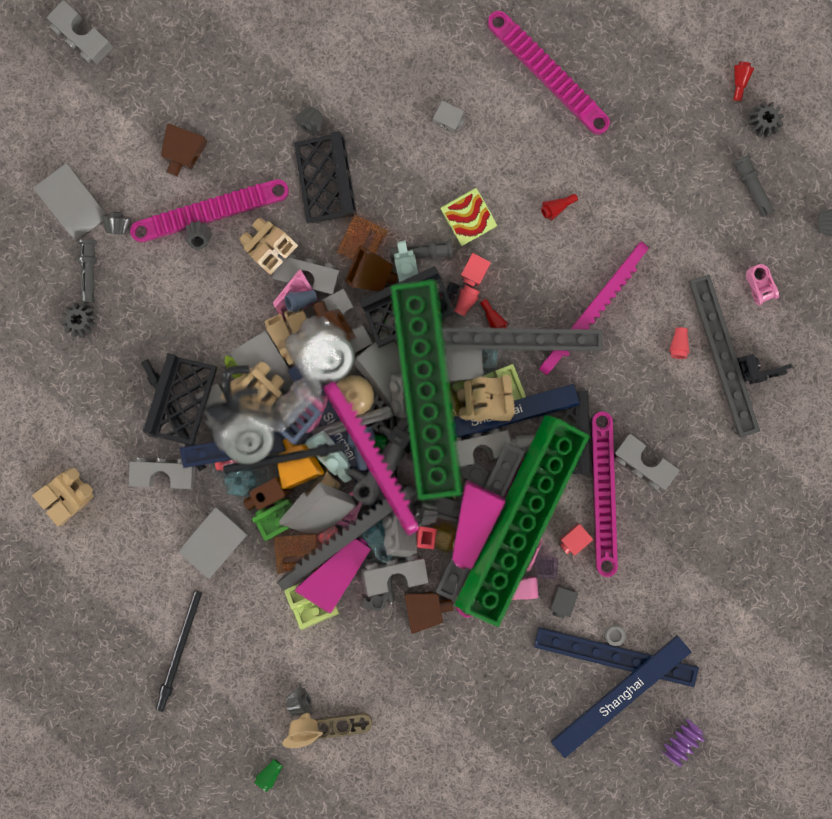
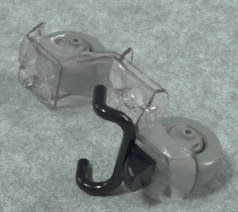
M312 316L302 323L301 328L296 334L293 333L287 338L285 348L303 377L292 384L291 390L286 395L279 397L275 406L241 398L259 396V387L240 388L232 394L231 375L249 373V365L231 366L225 369L222 375V387L226 403L217 402L206 408L207 413L215 419L212 434L220 451L225 450L227 455L236 462L242 464L256 463L265 458L271 451L274 443L273 431L286 429L316 398L324 404L325 400L320 393L321 387L318 381L330 383L342 379L351 370L354 362L353 348L342 328L334 322L328 321L324 316L322 318Z

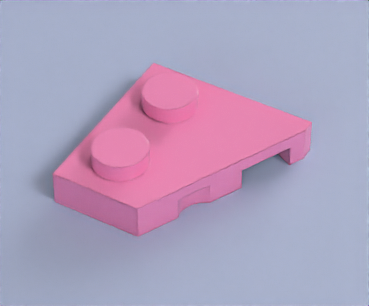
M301 270L294 275L273 302L279 314H282L284 320H286L284 312L288 310L284 301L285 296L289 292L313 290Z

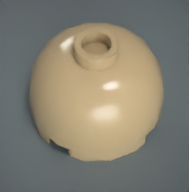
M350 375L342 378L336 384L347 403H353L351 410L358 412L356 416L370 410L374 403L375 394L368 380L361 376Z

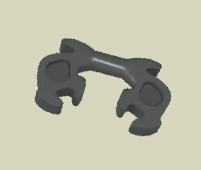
M380 556L370 559L366 558L362 568L368 563L377 562V564H383L385 561ZM393 575L387 581L388 592L382 593V595H372L370 601L365 597L363 598L365 609L381 611L385 607L387 599H389L390 605L393 604Z

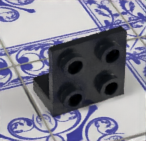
M754 354L737 358L744 382L749 381V384L768 380L767 376L772 378L788 374L787 369L793 368L792 364H787L759 372L761 368L760 362Z

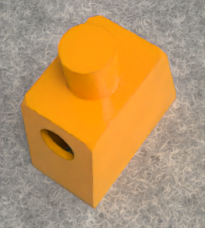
M286 438L283 440L286 451L281 454L309 448L307 445H293ZM316 457L277 464L282 489H292L325 474Z

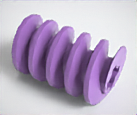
M686 719L688 727L680 726L683 733L675 732L678 739L670 737L672 746L664 744L667 751H662L680 767L683 766L680 759L688 760L686 752L694 753L691 746L698 748L697 740L705 741L702 735L704 732L689 719Z

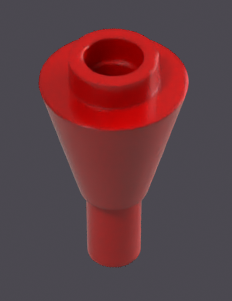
M739 62L738 65H734L736 87L734 101H742L744 88H746L755 69L751 67L749 62Z
M574 193L566 198L543 202L541 207L542 215L552 221L568 205L578 201L577 195Z
M487 299L480 302L486 313L489 328H507L509 326V323L493 310Z

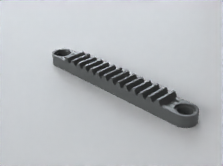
M410 484L398 491L399 493H405L404 501L416 493ZM385 496L383 497V502L378 500L376 507L370 506L369 512L365 510L362 516L358 515L355 521L351 520L349 526L345 525L342 531L338 530L335 536L331 535L329 541L324 540L322 546L318 545L315 550L312 549L309 555L305 554L302 560L299 559L295 564V568L277 581L281 589L284 591L391 513L393 510Z

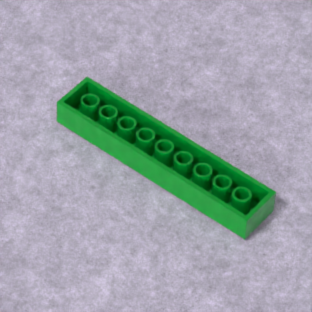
M430 280L391 286L418 500L458 496L464 491L437 281Z
M548 415L544 416L507 493L505 503L454 606L464 613L499 628L590 435L558 418Z

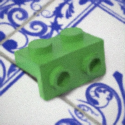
M281 498L273 503L274 507L268 510L263 508L255 513L256 516L252 520L256 523L265 541L290 529L280 525L279 521L292 507V500Z

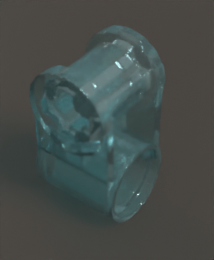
M381 519L363 532L362 536L376 557L382 562H387L393 555L386 554L387 550L384 546L385 530L382 525L383 520Z

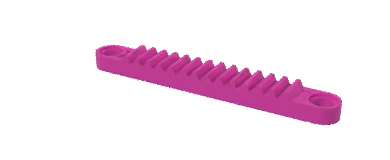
M502 11L491 13L488 19L490 31L592 133L597 135L605 133L609 128L610 120L596 105V102L591 100L590 96L585 94L584 90L579 88L578 84L574 83L572 78L568 77L567 73L562 71L561 67L556 65L555 61L550 59L549 55L545 54L543 49L539 48L538 44L533 42L532 38L527 36L526 32ZM495 18H501L504 21V25L498 28L493 25L492 21ZM599 118L604 121L605 125L602 129L595 128L593 124L595 119Z
M280 179L249 186L246 189L233 191L229 194L226 193L223 196L209 198L206 201L186 205L183 208H177L176 210H170L166 213L153 215L150 218L137 221L132 224L130 235L137 242H148L186 230V225H190L191 222L196 223L200 221L207 224L283 201L288 197L289 188ZM277 185L284 187V193L281 196L273 194V188ZM145 227L147 230L144 237H137V228Z
M642 241L636 246L570 329H590L589 325L595 323L594 318L597 319L601 316L599 312L606 310L605 306H608L611 303L610 300L616 297L615 293L620 292V287L626 285V281L632 277L631 274L637 271L636 264L650 247ZM553 350L539 367V370L548 375L562 356H569L568 350Z
M335 382L324 386V391L401 526L408 535L418 531V525L407 507L409 500L404 501L405 493L398 492L401 488L400 485L395 486L396 478H390L392 471H386L388 464L381 462L384 458L383 455H377L379 448H373L375 441L368 440L370 433H364L366 426H360L362 419L356 418L355 416L358 412L351 410L353 403H347Z
M601 411L595 413L591 418L595 565L599 574L604 577H611L617 572L618 568L613 420L610 414ZM599 416H604L607 419V425L603 428L598 427L596 424V419ZM606 560L612 563V569L609 572H604L601 569L602 562Z

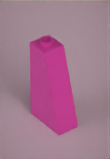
M466 480L452 557V560L455 561L454 564L462 569H466V567L472 569L505 503L504 497L469 480Z
M360 537L354 539L301 582L294 592L327 613H331L371 549L367 547L368 543Z

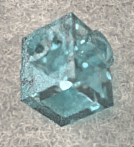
M247 469L227 473L225 477V486H228L227 494L250 496L249 492L256 486V476H253L254 472Z

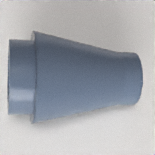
M314 290L289 292L284 298L286 308L290 312H297L316 302L317 295Z

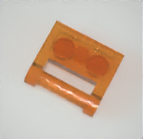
M354 214L337 253L354 260L359 245H364L371 230L376 232L369 250L376 253L383 236L386 237L388 230Z
M316 534L274 537L277 574H282L284 571H291L295 568L296 562L284 563L283 557L309 555L312 549H316Z

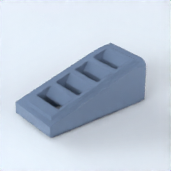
M305 399L278 431L293 445H296L322 412ZM305 407L314 414L312 417L303 410ZM300 413L309 420L307 423L298 417ZM294 420L303 426L301 430L293 424ZM291 427L297 432V435L294 436L287 429Z

